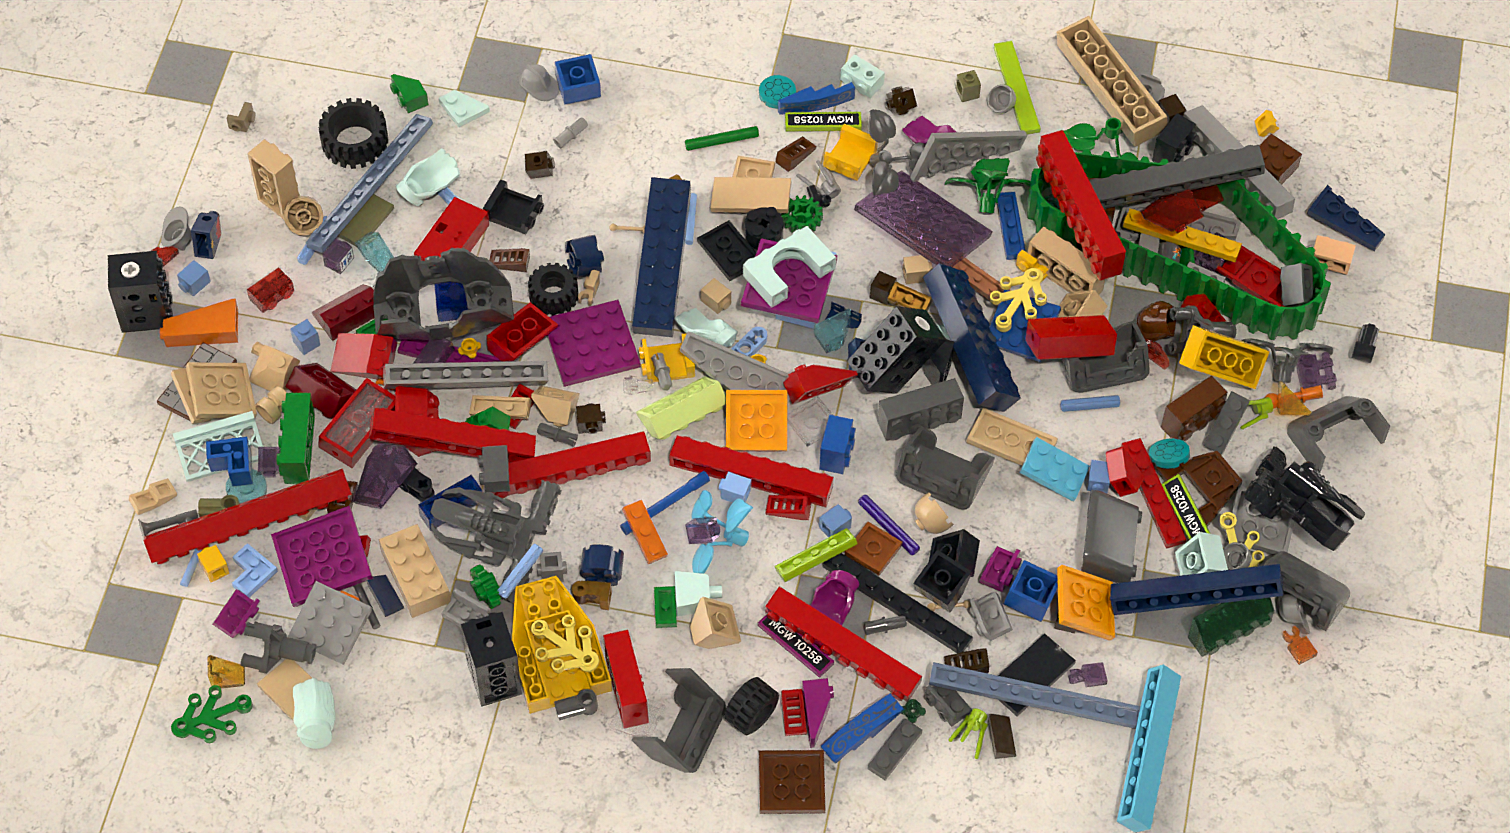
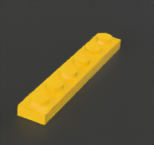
M1129 208L1123 223L1124 228L1232 262H1236L1242 243Z

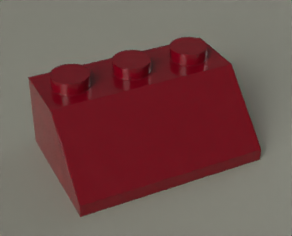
M362 284L312 311V314L329 338L334 341L337 339L338 333H348L375 318L374 290L371 286Z
M318 363L294 366L285 386L292 391L291 393H311L314 408L320 410L323 416L330 419L335 417L357 390Z

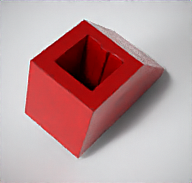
M1205 294L1187 296L1180 307L1196 306L1203 319H1209L1211 322H1226Z
M1124 446L1107 451L1106 460L1109 480L1119 496L1123 497L1138 492L1144 475Z

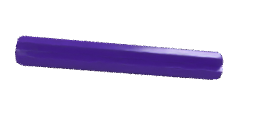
M864 494L859 498V505L890 535L902 541V547L911 555L918 553L920 546L868 495Z

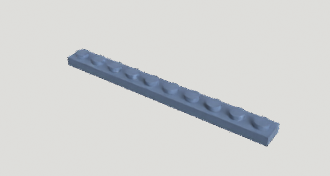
M416 114L305 242L308 248L322 253L328 248L433 125L431 118Z
M933 662L929 685L1134 729L1137 726L1141 707Z

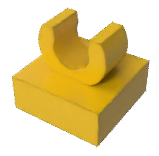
M1265 110L1254 120L1259 136L1265 137L1269 133L1274 134L1279 130L1275 123L1277 120L1274 118L1272 111Z

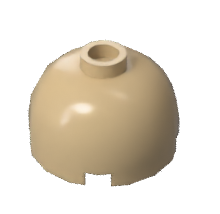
M298 196L287 204L284 210V221L293 233L307 236L322 224L323 210L314 198Z
M928 492L915 506V514L918 518L915 522L922 531L926 529L933 534L943 533L954 524L946 522V519L949 517L935 499L929 500L928 497L931 494Z

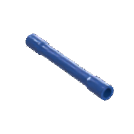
M702 471L686 484L647 508L646 510L650 518L710 481L708 474ZM628 521L620 525L625 535L632 532Z

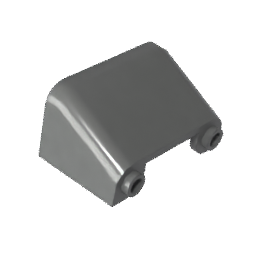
M1135 321L1123 323L1118 327L1114 355L1062 358L1070 385L1075 392L1083 393L1145 379L1149 375L1148 345Z
M920 426L903 448L896 472L897 480L901 484L923 494L929 492L931 494L930 497L961 510L968 509L992 468L995 457L986 453H978L974 456L972 462L935 447L937 443L936 434Z
M1091 490L1087 510V528L1081 571L1114 583L1131 582V577H1136L1137 565H1133L1137 523L1141 524L1142 511H1139L1138 506L1102 491Z
M1285 551L1278 552L1266 561L1263 566L1280 564L1283 590L1313 606L1311 614L1313 616L1317 615L1319 619L1317 627L1327 631L1346 605L1350 597V590L1343 583Z

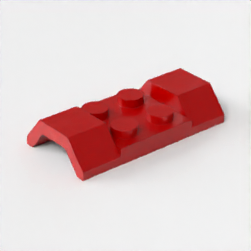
M1241 245L1236 262L1227 260L1223 266L1217 267L1216 271L1231 279L1233 284L1252 296L1268 303L1285 307L1281 299V269Z

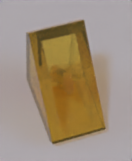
M1282 380L1278 383L1277 412L1280 415H1309L1312 413Z
M212 655L207 656L208 678L211 686L218 685L220 688H231L245 685V666L242 667L238 663Z

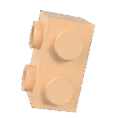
M1317 235L1314 245L1316 250L1314 256L1320 263H1327L1328 270L1347 275L1356 245Z

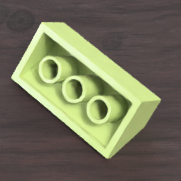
M704 376L636 411V414L652 437L663 440L670 437L672 432L687 428L689 423L703 420L706 414L723 409V406L726 404V396L719 381Z

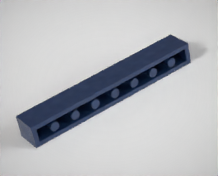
M1280 564L1114 583L1111 584L1110 600L1115 616L1283 596V577Z

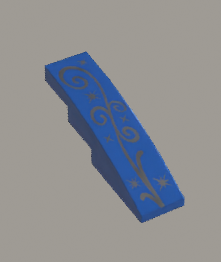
M850 82L835 89L830 84L817 91L810 86L778 100V113L783 115L785 112H812L843 104L855 99V86Z
M890 693L851 720L821 747L832 761L837 763L851 750L855 751L869 737H875L905 709Z

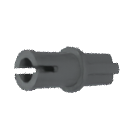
M540 423L537 428L538 434L554 439V442L559 441L572 447L576 444L574 440L577 441L578 434L562 430V427L556 428Z
M905 616L887 619L882 617V619L864 622L866 635L878 632L888 633V630L907 626Z

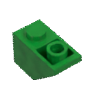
M396 74L391 75V91L393 94H397L399 105L401 108L404 107L407 113L429 105L427 93L419 80Z
M1009 158L979 160L972 169L971 174L980 189L987 190L989 176L976 173V169L998 170L1007 173L1010 160ZM997 176L992 179L991 189H995L1005 176Z
M492 406L466 418L465 422L472 425H485L490 428L509 430L511 417Z

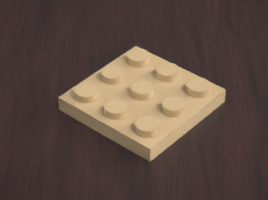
M187 363L186 370L196 418H229L253 411L254 418L256 417L257 412L246 363Z

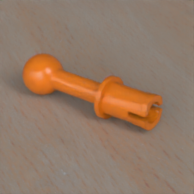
M1321 385L1304 389L1300 387V392L1279 396L1275 393H1269L1264 398L1269 397L1272 400L1274 409L1280 403L1301 399L1305 403L1307 400L1323 398Z

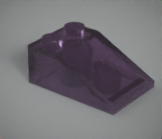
M378 443L374 446L364 465L354 497L355 504L379 509L385 505L418 464L405 447Z

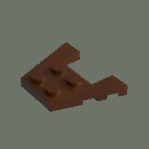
M1218 451L1194 456L1185 464L1184 462L1180 463L1179 467L1176 468L1156 467V472L1165 482L1178 474L1180 476L1183 474L1187 476L1208 501L1206 505L1198 509L1207 527L1238 490V487L1242 485L1243 481Z

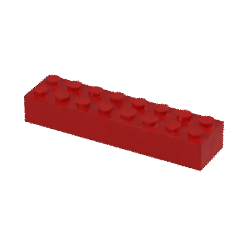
M1060 130L1042 135L1038 145L1037 165L1039 168H1042L1046 182L1050 183L1052 194L1055 198L1057 197L1061 212H1065L1067 223L1070 228H1073L1075 239L1083 248L1084 257L1089 259L1093 274L1097 275L1099 281L1121 275L1126 250L1064 131Z

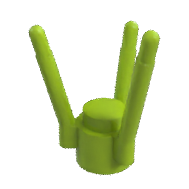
M1269 397L1250 401L1249 405H1252L1254 413L1260 416L1240 427L1242 430L1262 419L1268 418V413L1273 412V403Z
M974 708L970 715H966L964 721L951 735L949 742H952L966 725L967 729L960 739L961 742L965 741L971 730L978 731L980 729L975 752V759H978L984 733L988 727V724L985 723L988 718L987 714L981 709Z

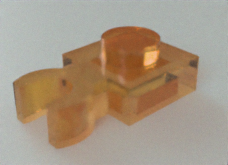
M1293 626L1291 630L1294 635H1289L1286 630L1283 631V639L1290 643L1287 649L1299 665L1317 656L1318 652L1307 636L1302 638L1299 636L1300 631L1296 626Z

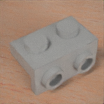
M455 589L453 591L454 598L443 610L442 617L461 628V624L469 619H479L490 614V608L483 601L478 602L473 599L466 591L461 592Z
M996 592L978 601L974 598L970 599L972 605L970 611L979 622L977 629L982 637L986 636L992 641L1013 630L1000 597Z

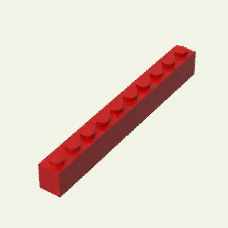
M342 468L144 536L143 541L151 563L157 562V564H162L169 561V557L175 555L177 557L189 554V550L195 548L198 551L209 547L210 543L215 541L218 544L226 542L230 536L236 534L237 537L244 536L249 533L250 529L257 527V530L268 527L271 522L277 521V523L287 521L289 519L288 516L297 514V516L309 513L311 508H325L329 506V502L335 500L337 503L345 501L352 494Z

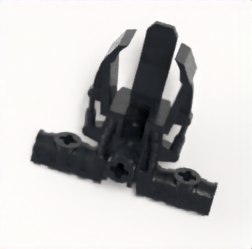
M1273 446L1267 456L1262 459L1255 473L1257 477L1254 481H1251L1244 494L1245 499L1255 505V509L1271 520L1284 508L1288 513L1293 514L1292 519L1322 546L1332 551L1337 550L1351 534L1348 531L1354 525V520L1334 502H1337L1360 520L1364 518L1365 512L1347 495L1339 493L1334 486L1331 487L1329 485L1330 482L1325 480V476H1321L1320 470L1315 469L1316 465L1314 463L1306 461L1298 465L1294 461L1288 468L1284 469L1287 465L1285 453L1277 446Z

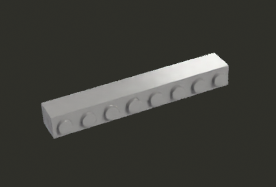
M1203 105L1184 113L1183 117L1197 124L1195 130L1197 135L1194 140L1207 154H1218L1228 149L1244 148ZM1266 169L1262 175L1244 178L1246 180L1245 188L1250 193L1257 191L1260 194L1259 201L1264 206L1271 205L1274 208L1272 214L1277 219L1293 212L1295 198Z
M547 361L385 364L383 368L384 389H395L397 386L413 388L518 386L519 384L524 386L546 385L548 382Z

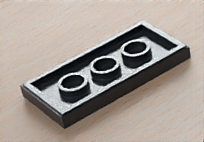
M1043 634L998 676L1050 687L1075 664L1076 660L1049 636ZM999 700L1017 717L1028 707Z

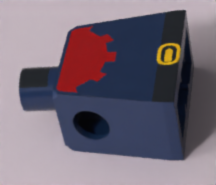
M216 211L199 213L191 228L194 257L214 259L221 238L220 215Z

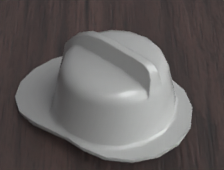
M527 64L524 72L520 75L519 83L521 87L537 100L550 101L559 94L558 82L539 64Z
M179 206L171 209L164 218L161 243L165 247H173L183 251L191 239V229L188 226L187 210Z
M1290 593L1280 596L1278 600L1281 617L1288 623L1303 624L1306 632L1310 634L1304 613L1303 601Z

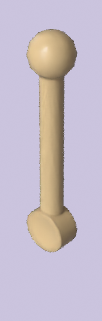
M614 223L609 226L611 231L618 229L642 231L644 233L645 226H617Z
M965 600L962 603H957L955 607L969 608L971 603L969 600ZM929 603L927 606L933 612L936 609H942V607L934 603Z

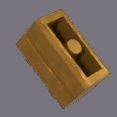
M896 281L887 299L889 303L898 307L924 309L927 312L933 301L932 297Z

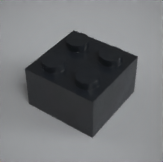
M1177 113L1156 138L1152 161L1160 163L1162 159H1167L1168 162L1183 161L1186 154L1189 155L1194 148L1192 143L1197 135L1195 132L1197 124Z

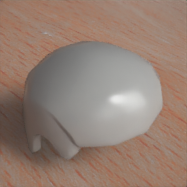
M997 85L988 94V105L992 108L993 112L1006 113L1012 110L1016 104V94L1008 85Z
M1233 542L1223 548L1228 570L1248 568L1250 566L1251 553L1245 544Z

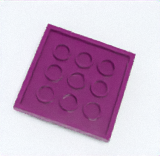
M761 239L756 256L760 255L765 249L775 246L778 242ZM785 259L780 261L773 270L788 286V298L772 308L747 281L741 300L742 307L819 323L834 270L819 278L801 260Z
M619 299L550 316L558 324V327L550 332L547 338L563 387L641 367Z
M350 506L271 534L293 607L305 603L316 581L341 591L373 579Z

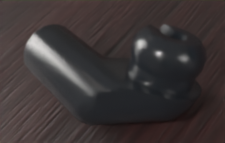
M815 185L806 188L809 197H813V202L819 201V207L825 208L830 205L831 197L829 195H819Z

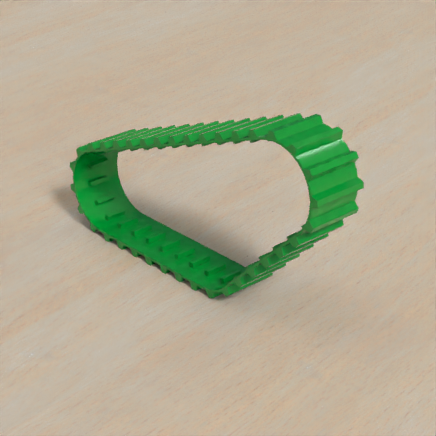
M1084 149L1082 153L1075 152L1088 178H1107L1113 174L1121 175L1132 170L1139 171L1151 166L1158 167L1169 163L1167 159H1162L1160 163L1150 162L1146 156H1143L1141 160L1130 159L1129 154H1123L1121 158L1111 157L1108 151H1104L1102 155L1091 154L1090 149ZM1034 168L1028 197L1027 218L1034 220L1037 226L1036 233L1045 227L1049 231L1055 232L1063 240L1070 242L1078 250L1083 251L1081 244L1077 243L1073 228H1070L1067 223L1065 212L1062 213L1061 210L1054 208L1043 198L1041 193L1051 185L1049 182H1046L1042 168ZM1245 179L1170 195L1209 200L1222 204L1230 209L1285 266L1300 263L1312 266L1314 299L1311 302L1298 307H1280L1268 303L1119 237L1126 250L1122 269L1124 271L1123 276L1127 278L1131 275L1141 278L1142 285L1146 286L1149 283L1159 286V292L1163 294L1167 291L1177 294V300L1181 302L1187 296L1205 294L1221 315L1231 318L1232 325L1236 326L1242 323L1249 326V332L1252 334L1257 331L1268 334L1269 340H1275L1277 336H1289L1292 340H1295L1303 330L1308 329L1312 331L1316 326L1318 316L1323 312L1331 282L1325 279L1328 271L1327 263H1320L1314 256L1316 250L1313 247L1306 248L1300 242L1301 235L1299 233L1292 234L1286 228L1287 221L1285 219L1278 220L1272 214L1274 208L1271 205L1264 206L1259 201L1260 194L1257 191L1250 193L1245 188Z

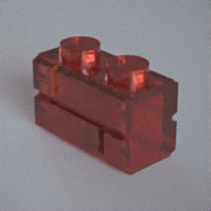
M279 267L247 289L250 301L262 313L274 309L279 301L288 299L295 291L292 280Z

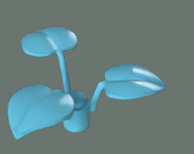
M706 490L701 492L692 510L691 517L693 522L700 523L704 516L726 528L724 538L727 541L708 542L707 545L701 544L693 557V573L704 574L714 555L712 546L728 545L731 547L734 543L743 547L747 543L749 532L738 528V526L753 509L751 505L742 499H736L727 512L725 524L707 512L712 505L711 493Z

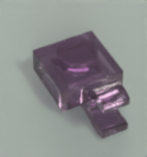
M1103 662L1084 664L1081 670L1072 669L1070 670L1071 675H1068L1070 684L1085 682L1086 687L1107 685L1108 682Z

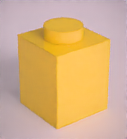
M216 545L206 547L197 553L199 563L210 583L230 574L227 563Z

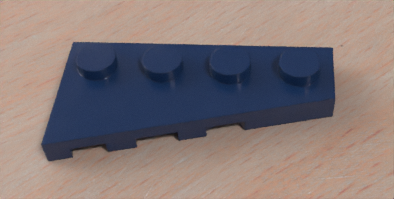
M1328 184L1308 209L1307 215L1374 252L1385 237V233L1371 221L1361 217L1356 208H1351L1346 204L1342 196H1337L1332 192V188Z

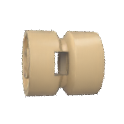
M275 386L267 394L268 398L263 397L255 404L257 412L270 424L275 423L282 416L281 405L282 401H285L287 392L279 386Z

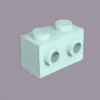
M854 54L841 68L840 80L844 84L852 82L859 93L871 98L884 85L885 72Z

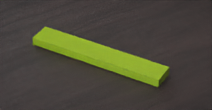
M1013 42L994 43V51L1005 85L1010 86L1016 94V104L1013 110L1020 131L1024 130L1027 135L1040 133V124Z

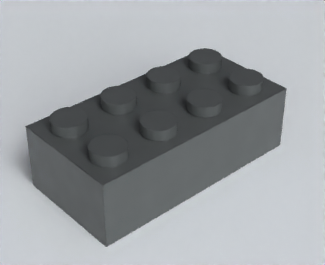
M956 378L879 400L877 422L886 441L898 440L902 436L915 434L920 426L927 429H935L942 424L955 423L962 418L964 396Z

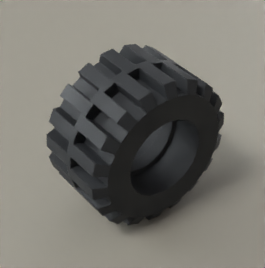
M547 263V266H539V270L535 269L533 275H530L528 281L530 302L547 316L548 314H551V316L562 314L565 311L570 312L571 307L576 306V301H578V281L576 274H573L571 268L567 269V266L564 264L560 266L559 263H555V265ZM549 287L561 288L558 292L545 291Z
M754 677L744 683L733 695L725 710L724 718L744 735H750L757 731L772 715L779 700V693L761 678Z

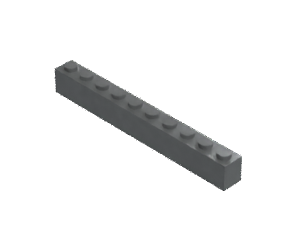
M1247 145L1244 148L1228 149L1218 154L1210 153L1204 157H1192L1185 161L1169 162L1166 165L1151 166L1139 171L1132 170L1126 174H1113L1103 179L1095 178L1090 180V183L1103 208L1106 209L1262 175L1265 173V163L1260 146Z

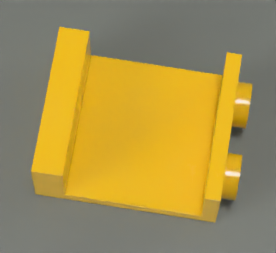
M844 124L841 128L839 141L831 153L825 152L823 167L858 181L870 162V156L876 153L878 142L874 141L870 134Z
M681 334L682 343L686 337V334ZM642 339V347H639V357L644 359V364H641L642 375L647 377V383L659 382L658 377L654 374L655 367L651 359L656 354L659 360L657 353L664 355L666 365L670 368L669 375L671 380L695 377V363L680 352L682 343L647 347L646 339Z

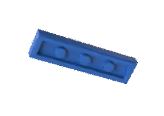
M1001 192L997 208L1006 260L1017 259V255L1021 250L1026 252L1015 192Z

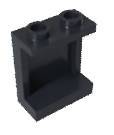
M500 179L485 203L483 210L488 212L490 222L526 235L528 230L534 227L537 215L542 213L544 203L542 195L538 194L536 198H532L508 189L507 181Z

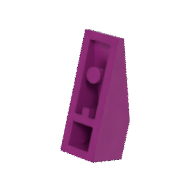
M828 678L802 681L810 748H815L830 708V701L834 698L833 686H829Z

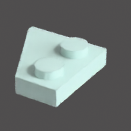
M457 90L439 97V103L458 128L490 112L488 105Z

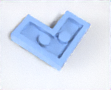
M248 543L232 557L233 561L245 570L232 582V586L248 597H251L278 572L276 566Z

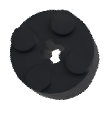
M761 207L747 213L744 237L751 247L758 250L761 239L775 242L783 239L784 221L775 207Z

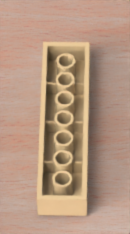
M1090 16L1056 32L1057 46L1111 117L1120 120L1121 130L1134 147L1159 135L1167 126V115Z

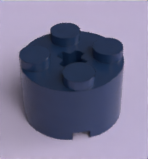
M595 235L566 241L565 253H569L567 264L569 269L573 270V274H576L577 278L590 276L592 270L602 272L601 262H604V255L601 250L598 251Z
M603 544L590 545V548L587 550L584 547L580 567L581 577L585 581L611 583V586H617L618 581L622 578L624 552L620 549L618 552L613 551V546Z

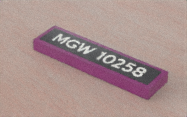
M766 614L758 622L759 628L819 678L834 665V660L824 654L815 644L807 643L802 639V635L797 632L791 633L780 621L774 622Z

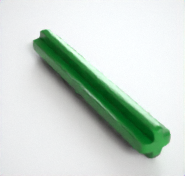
M757 126L686 139L685 148L689 151L755 138L759 136V130Z

